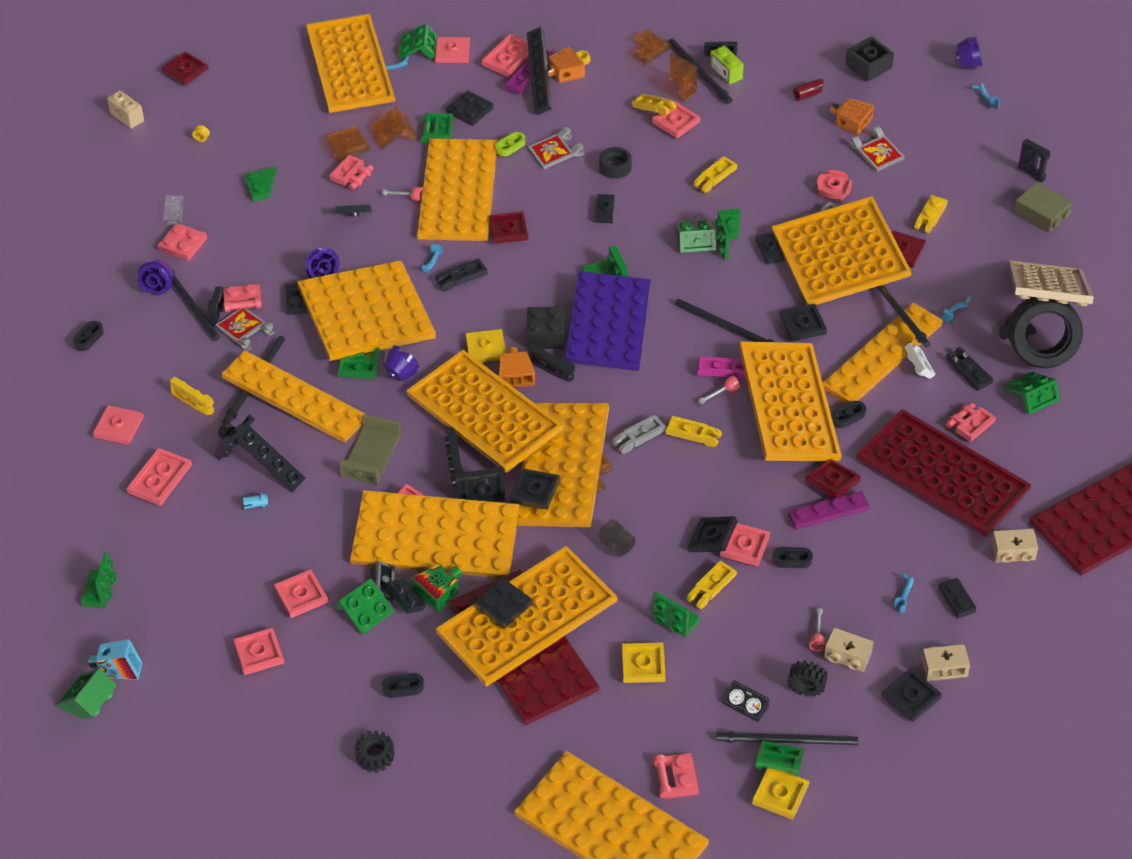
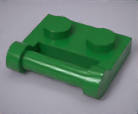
M424 114V129L421 134V142L427 144L429 139H451L453 114ZM432 122H435L434 133H430Z
M762 740L755 768L762 769V767L790 772L793 776H799L804 749Z

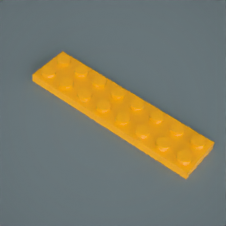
M914 302L904 310L920 331L927 335V338L942 326V319ZM897 316L823 382L824 391L845 404L859 401L907 357L908 353L905 349L907 344L912 343L919 347L921 343L916 341V336L900 316Z
M245 350L222 373V378L343 443H346L363 424V414L365 413Z

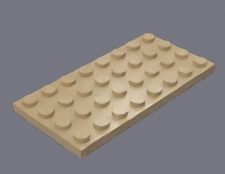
M1009 260L1008 269L1015 295H1018L1019 298L1029 299L1031 296L1037 297V300L1040 301L1055 299L1057 300L1056 302L1068 304V301H1072L1080 306L1093 304L1094 296L1082 269Z

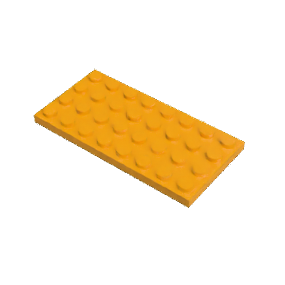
M370 14L306 24L329 113L395 102L394 92Z
M429 139L417 232L418 239L488 241L489 215H491L497 157V140Z
M740 342L739 350L765 461H828L829 459L840 461L842 456L812 343Z
M464 350L457 353L406 390L407 396L445 426L454 428L459 437L496 466L502 467L505 473L563 430V424Z
M535 403L563 424V430L523 460L522 469L559 475L560 482L548 510L520 505L517 526L591 527L608 421L609 403Z
M363 490L350 562L351 564L373 566L377 561L395 566V568L422 571L441 564L447 570L457 566L464 575L504 577L510 574L520 504Z
M565 546L510 581L512 585L533 599V604L505 629L472 605L437 627L436 633L487 687L617 602V596Z
M568 751L562 755L514 811L516 817L581 859H697L709 844V839Z

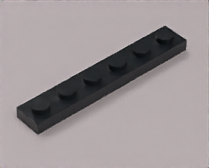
M542 27L527 32L534 111L537 115L552 109L545 35Z

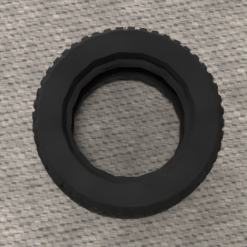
M1030 296L1029 299H1025L1021 304L1019 303L1015 310H1013L1008 323V338L1021 360L1033 367L1047 369L1060 366L1066 361L1068 362L1076 354L1082 343L1083 327L1079 315L1069 302L1068 304L1058 303L1055 299L1040 301L1037 300V297ZM1043 313H1053L1062 317L1065 324L1064 335L1053 347L1039 349L1026 342V327L1034 317Z

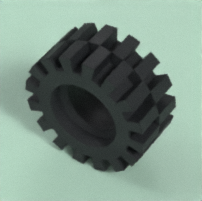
M803 660V663L797 661L790 668L787 684H789L788 686L792 688L793 692L798 691L799 695L804 693L807 697H809V694L812 697H815L816 694L819 696L825 690L828 673L824 667L820 668L818 663L814 665L812 661L810 663H807V660Z
M374 730V734H371V731L367 732L368 736L362 734L361 740L357 739V745L355 744L358 765H361L363 770L367 768L368 772H372V769H375V773L379 772L378 768H381L382 771L386 770L385 765L390 767L395 755L393 741L390 739V736H385L384 732H381L379 735L376 730ZM373 747L383 749V752L377 756L367 754V751Z

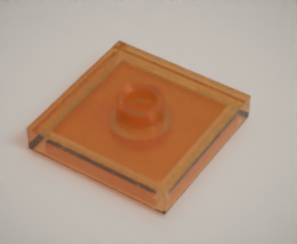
M358 126L326 135V141L338 161L345 159L348 155L355 156L370 151V146Z

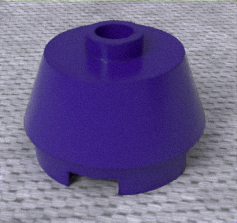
M969 36L957 44L956 58L957 61L961 62L963 68L976 69V67L983 66L976 36L971 38Z
M326 247L311 250L305 260L307 275L310 278L337 273L340 265L338 255L332 249Z
M163 260L146 262L139 268L138 284L146 293L151 292L161 295L172 286V268Z
M393 345L390 350H387L382 366L391 378L403 382L417 373L416 370L420 366L411 354L399 351L400 347Z

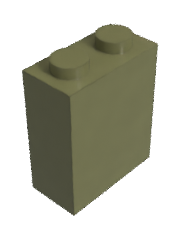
M1036 182L1016 200L1014 214L1049 233L1054 228H1057L1062 220L1070 216L1072 201Z

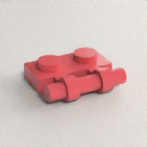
M348 155L329 176L331 181L343 186L350 182L349 189L353 191L362 185V181L371 175V171L374 168L370 164L364 167L363 160Z
M970 402L968 405L962 406L957 414L950 416L949 421L945 425L948 429L957 426L956 433L972 442L995 422L996 417L982 407L974 410L976 406L973 402Z

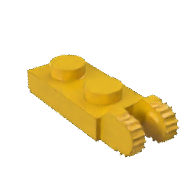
M642 94L631 102L633 108L658 112L662 116H666L669 114V110L673 111L676 108V103L672 100L648 94Z
M723 156L703 171L695 179L693 186L696 188L702 186L701 191L707 193L713 186L737 169V164Z
M931 195L918 216L914 228L919 230L922 224H926L925 233L929 234L945 210L948 200Z
M176 377L170 380L171 394L206 416L214 413V407H212L214 400L212 397L202 395L199 390L192 388L186 382Z
M671 416L666 428L667 435L704 443L708 447H716L718 445L717 439L721 438L722 435L721 430L715 427L676 416Z
M719 561L695 585V588L687 595V601L693 602L701 593L703 596L699 599L696 606L699 609L704 608L709 600H712L737 575V571L724 562Z

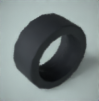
M621 147L607 148L600 154L599 169L603 175L609 178L618 179L625 177L632 169V156L629 151ZM610 160H621L625 163L618 166H612L607 164L606 162Z

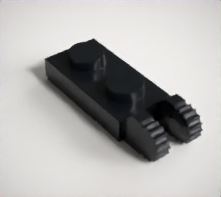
M478 258L448 269L446 272L437 275L435 280L438 284H441L440 288L442 291L451 290L454 286L488 274V271Z
M534 344L529 347V358L533 365L567 382L574 379V364L569 361H563Z
M956 348V355L952 352L947 353V361L977 391L993 383V378L968 356L963 348Z

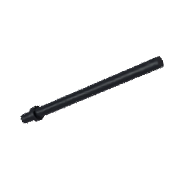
M673 38L669 40L668 43L719 94V98L721 100L724 99L730 104L733 99L729 96L728 91L723 90Z
M172 269V284L214 341L219 340V334L174 275L175 272Z
M884 285L877 286L876 288L916 336V341L921 343L924 348H928L930 342L927 339V335L920 331Z
M679 298L675 302V305L754 342H774L772 339L763 338Z
M283 336L277 338L263 359L268 363L272 361L285 341ZM245 390L241 392L233 406L226 411V416L222 421L223 424L226 422L230 423L232 419L237 417V412L250 394Z
M729 731V733L716 732V741H729L731 744L734 741L762 742L763 740L773 743L858 745V737L756 734L734 733V731Z

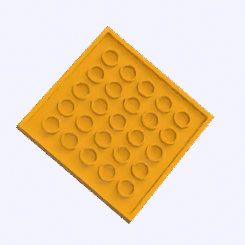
M873 196L772 226L775 239L781 248L806 305H818L911 276V270Z
M402 260L298 281V288L329 361L354 356L361 352H374L375 348L383 350L392 348L393 345L402 346L436 338V332Z

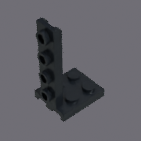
M249 414L232 433L224 438L214 456L218 460L224 456L227 458L235 450L234 448L239 445L284 487L293 492L306 477L251 427L255 418Z
M447 428L448 436H444L445 447H449V449H446L447 459L452 461L449 462L450 474L454 473V475H451L452 487H456L458 499L487 502L505 501L503 468L462 472L455 429Z

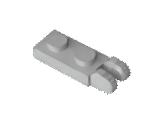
M652 415L624 430L623 433L612 440V443L617 447L621 445L619 451L625 454L630 452L633 447H637L665 432L666 426L656 415Z

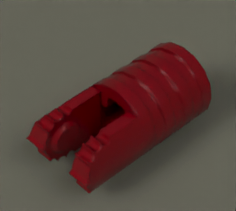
M820 78L794 87L793 94L795 99L801 101L821 93L824 80Z

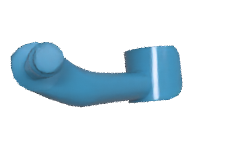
M405 56L404 60L399 63L385 65L386 69L406 66L409 57Z
M983 84L972 85V89H980L981 95L989 102V108L992 105H996L999 108L1000 99L998 97L990 98Z
M432 244L431 253H433V257L428 264L422 266L423 272L431 270L438 256L442 254L443 249L440 245Z
M968 295L965 302H958L950 309H944L945 313L940 319L950 323L954 317L952 312L968 307L972 296Z
M902 573L901 576L907 580V583L903 588L901 596L896 598L894 602V607L901 606L899 609L900 613H904L906 610V598L914 582V578H909L907 574Z

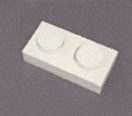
M912 343L905 346L908 353L907 357L914 363V369L917 374L929 379L936 374L921 348Z

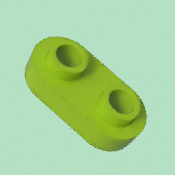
M513 132L496 143V153L503 157L514 153L525 145V135L521 132Z

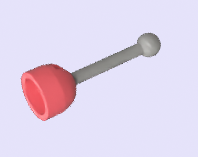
M414 187L410 192L388 191L387 189L381 191L383 196L387 194L410 195L412 200L422 201V187Z
M734 375L728 377L725 380L724 387L704 398H698V403L703 405L706 400L724 390L733 392L740 389L739 381Z
M816 608V633L810 637L809 647L813 651H822L826 647L825 637L820 634L823 610L822 608Z

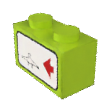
M722 46L711 51L710 67L729 85L743 79L744 63L728 48Z

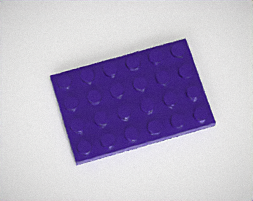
M579 271L565 361L639 371L651 279Z

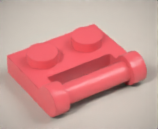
M260 284L224 288L225 312L256 307V309L262 308Z
M691 753L672 756L657 755L653 758L654 766L657 767L661 798L667 799L699 794ZM666 766H671L675 787L671 788L669 786Z

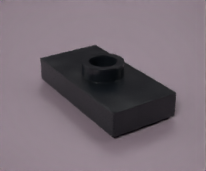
M597 194L595 223H613L615 195Z
M336 206L335 212L336 214L349 213V216H359L361 212H372V206Z
M772 232L755 236V241L768 265L785 261L781 248Z
M220 286L215 287L212 300L208 302V317L211 325L218 323L224 304V292Z

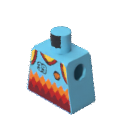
M130 640L101 644L98 654L90 655L88 660L90 668H100L109 678L133 680L139 679L143 663Z

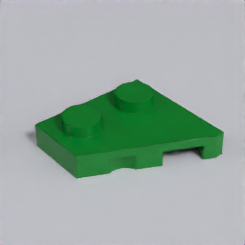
M276 166L244 174V179L253 202L270 198L271 189L275 183L274 178L277 175Z
M375 348V352L369 354L361 352L354 356L341 358L338 370L339 377L376 379L381 349Z

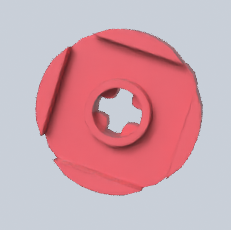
M830 170L828 174H820L817 179L819 196L843 201L845 196L851 192L852 180L847 178L848 175L846 173Z

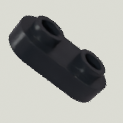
M99 321L88 322L74 336L73 344L76 350L86 351L90 349L103 335V326Z
M852 401L832 412L833 425L838 428H844L861 420L866 415V405L861 401Z
M779 547L773 551L772 556L773 564L779 568H807L813 561L812 551L805 547Z
M417 673L389 676L382 682L383 694L388 698L417 695L424 689L423 677Z

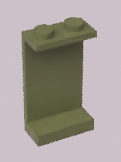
M363 414L364 427L348 460H341L339 464L340 473L343 478L378 485L401 436L400 422Z

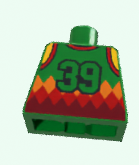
M437 564L412 577V588L436 612H440L448 604V601L458 593L459 585L457 579L462 576V572L457 566L447 570L441 564Z

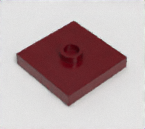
M185 51L164 65L162 72L185 86L207 71L209 67L208 64Z
M524 211L489 215L493 244L529 240Z
M892 230L891 233L908 266L914 268L926 245V240Z
M829 459L806 476V483L834 499L841 497L861 481V475L832 459Z

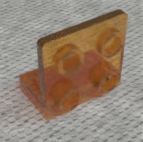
M674 53L670 54L669 79L679 85L678 100L684 103L697 93V66Z
M396 106L370 127L382 149L401 134L412 141L418 138L408 117Z

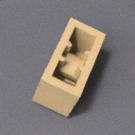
M121 90L107 98L110 114L132 129L144 121L141 105Z
M1034 529L993 532L991 545L995 562L1008 563L1011 561L1036 560L1038 545Z
M834 628L827 642L824 658L833 663L847 666L850 669L864 672L872 654L874 641Z
M964 644L923 649L921 662L926 681L968 677L970 662Z

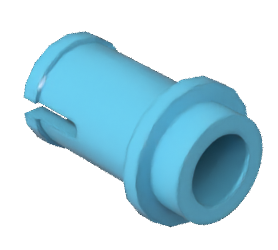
M262 492L260 495L243 497L245 510L260 506L265 508L266 505H269L267 494Z

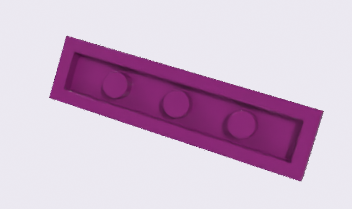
M546 49L547 63H549V57L554 52ZM529 59L505 84L506 90L520 95L531 83Z
M859 491L836 499L833 498L788 510V516L795 530L868 511L870 505L863 492Z

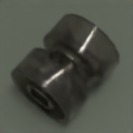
M615 519L603 525L598 534L599 539L606 546H609L610 550L618 557H622L630 552L636 543V538Z

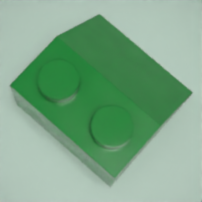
M100 668L81 673L56 705L82 719L95 717L102 708L100 706L104 701H108L113 696V690L117 684Z

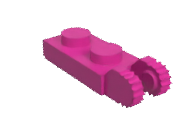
M716 357L698 358L697 375L730 377L734 375L738 379H746L742 360Z

